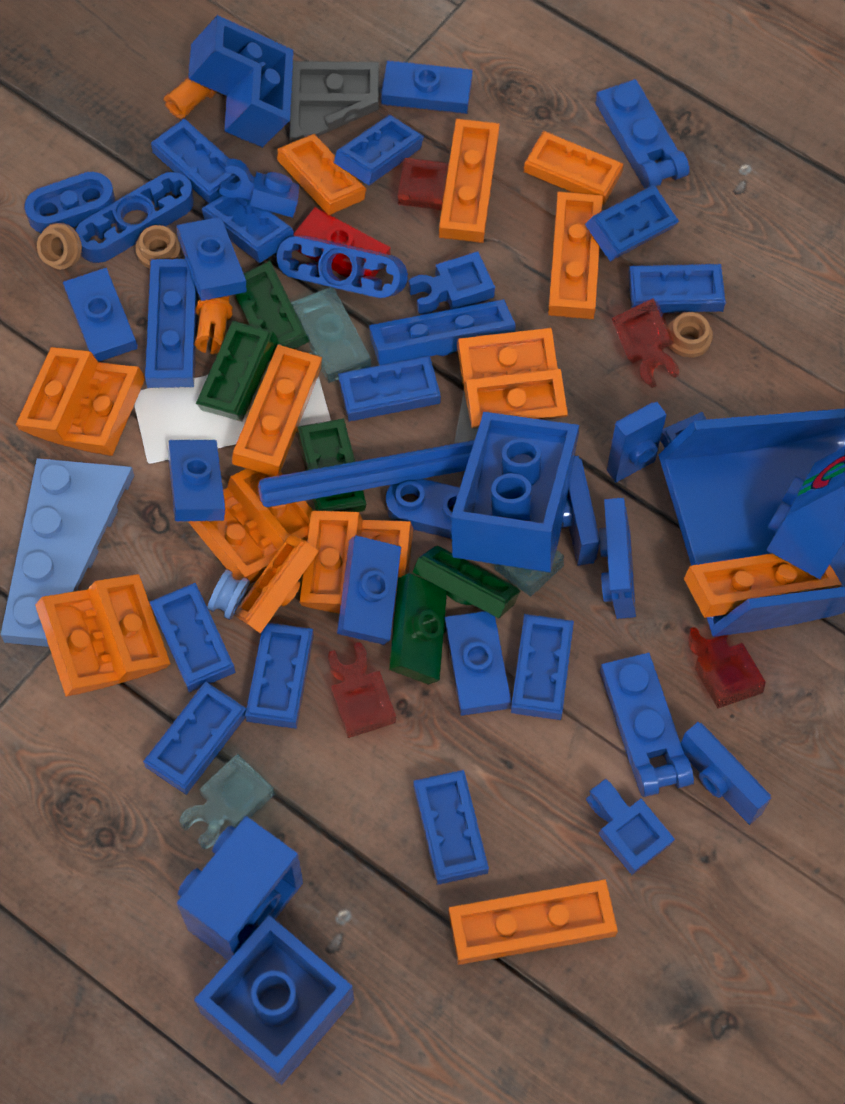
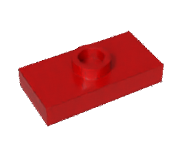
M314 207L294 233V237L310 236L391 255V247L331 215L328 216L327 213ZM337 254L332 261V270L348 278L352 272L351 260L345 254ZM307 256V257H309V258H311V259H313V260H315L316 262L319 263V259H320L321 256H319V257ZM365 269L363 277H375L381 269Z

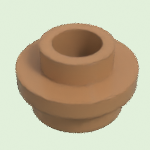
M56 223L47 226L38 237L37 252L41 260L55 269H67L78 262L82 252V244L74 228L65 223ZM60 240L63 243L64 252L60 248Z
M162 225L146 228L140 234L135 246L138 260L147 268H150L151 259H179L182 251L177 235ZM158 248L164 249V250L159 251V252H154V250H156V249H158Z
M695 312L680 314L670 322L666 331L668 346L673 352L683 357L692 358L704 354L710 348L713 339V332L705 317ZM691 335L695 340H689L682 336Z

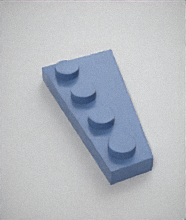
M37 458L1 630V637L4 643L49 647L35 605L43 596L79 591L78 587L87 568L91 569L98 554L97 547L107 526L111 527L118 512L117 505L125 489H129L134 478L132 467Z

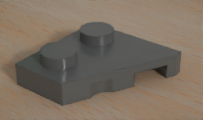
M293 61L290 143L312 134L318 137L379 110V62Z

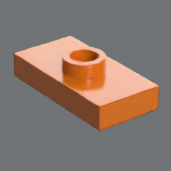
M543 131L524 163V173L573 193L603 195L602 205H605L622 175L624 163Z
M315 134L278 148L277 161L328 216L365 200L366 188L355 176L334 163L335 155Z
M293 535L289 536L238 606L234 616L261 633L280 605L286 606L295 597L300 588L298 580L319 550L303 539Z

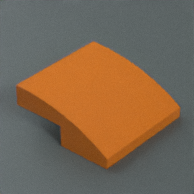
M552 328L458 339L457 348L472 429L479 428L483 412L540 420L565 418L568 416L561 369L557 367Z
M51 347L17 420L16 426L23 432L53 443L82 451L113 456L145 381V375L136 366L98 362L91 351Z
M246 468L230 476L228 486L223 490L225 503L224 521H188V523L224 567L233 572L234 579L242 580V578H247L250 580V584L261 576L289 536L293 535L305 541L308 540L310 516L313 510L306 501L273 507L263 506L258 492L259 481L263 478L274 476Z
M311 511L307 542L319 550V552L303 573L300 594L301 606L340 614L349 540L355 535L401 546L398 578L408 574L413 539L411 521L363 520L359 512ZM395 596L393 620H394V615H395L396 596Z
M139 574L94 581L87 590L43 596L35 605L66 697L137 679L165 669L171 664Z

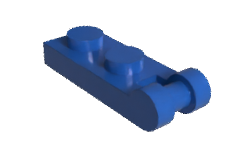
M636 79L597 92L595 104L645 189L653 185L656 187L660 186L662 180L669 177L677 180L689 175V163L685 154L676 148ZM661 159V162H655V160Z
M650 653L601 664L600 675L641 796L647 797L658 794L659 788L673 784L677 789L693 785L694 776L691 764L682 749ZM664 755L667 765L654 768L650 764V758Z

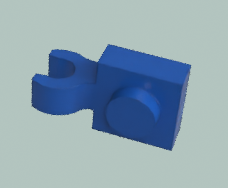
M227 159L225 171L236 174L240 180L237 183L221 181L220 194L228 198H244L250 200L249 206L291 218L294 217L299 195L298 183H294L286 175L276 172H269L267 174L256 172L254 177L245 163L237 159Z
M607 779L590 790L589 793L591 795L586 798V801L598 816L608 822L600 830L599 836L631 875L640 870L674 842L675 838L642 798L629 807Z

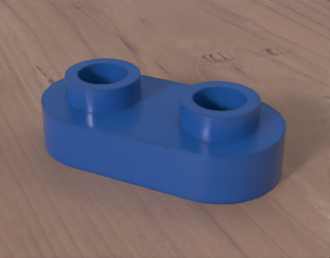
M85 172L38 188L25 201V212L28 222L39 233H42L47 226L56 223H65L72 228L76 227L84 219L115 202L112 183L101 173Z
M426 479L391 484L386 493L387 514L392 521H411L413 530L452 539V512L449 508L455 505L460 487ZM406 494H414L418 499L414 502H406L402 497Z

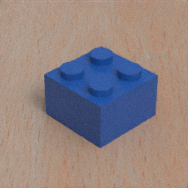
M247 816L244 817L236 828L230 825L221 833L212 849L215 855L202 871L196 868L185 878L178 890L180 899L176 902L187 930L228 961L269 915L274 919L278 917L303 884L298 853Z
M269 915L197 995L194 1001L201 1015L279 1084L283 1085L352 1004L354 994L353 986Z

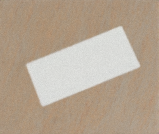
M270 361L267 363L243 421L202 411L196 405L208 375L195 378L194 387L147 388L140 390L134 406L147 462L152 464L169 460V440H217L218 448L235 445ZM319 376L299 426L331 421Z

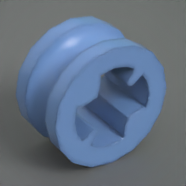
M225 570L211 595L207 607L208 610L214 612L216 609H220L224 612V618L231 620L244 598L250 580L247 578L236 580L233 577L232 571Z

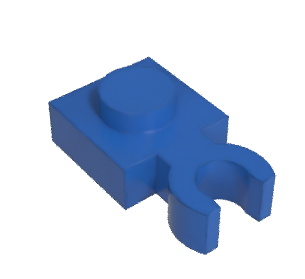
M478 251L436 264V277L417 275L409 280L408 285L410 295L419 292L429 294L427 297L417 299V311L419 314H428L435 311L439 303L444 301L448 302L451 309L473 305L495 296V286Z

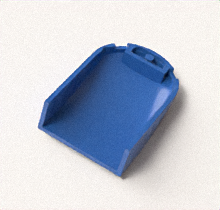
M845 408L694 420L658 455L691 566L772 554L767 551V548L775 532L767 527L794 477L798 476L804 480L815 462L845 446ZM845 541L830 563L842 584L839 588L747 599L729 614L707 617L712 637L791 626L845 613Z

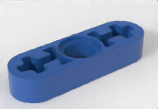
M164 173L84 219L76 228L82 244L81 256L93 263L106 262L134 246L140 234L146 228L154 225L166 227L188 214L194 205L190 180L181 173ZM172 192L174 195L180 194V197L174 199L171 195L165 197V194ZM154 206L155 208L159 207L160 210L155 211ZM133 210H141L147 214V218L139 224H128L123 220L124 216ZM111 224H116L119 233L116 232L115 226L111 228ZM96 235L99 239L105 238V241L98 243L95 240H90V238Z
M310 236L287 238L280 244L277 250L278 266L288 277L376 298H386L399 294L405 288L408 279L406 266L396 256ZM301 249L304 255L312 257L321 256L319 264L306 263L299 265L298 260L292 258L293 250ZM339 253L348 256L352 263V272L345 280L337 278L332 271L333 258ZM387 265L386 271L388 274L393 275V282L384 284L382 288L381 279L372 276L363 277L365 269L379 270L384 269Z

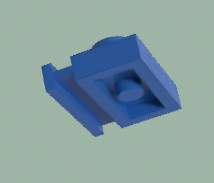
M624 497L604 499L606 527L599 528V545L601 557H608L609 572L601 573L604 602H613L616 619L636 617L631 533Z

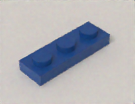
M151 259L145 368L147 388L194 387L198 291L186 259Z
M502 299L369 325V330L379 365L425 356L450 355L458 351L457 341L460 338L516 332V326L505 300Z

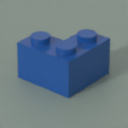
M217 15L191 43L188 79L226 95L224 131L255 145L265 146L290 121L294 50Z

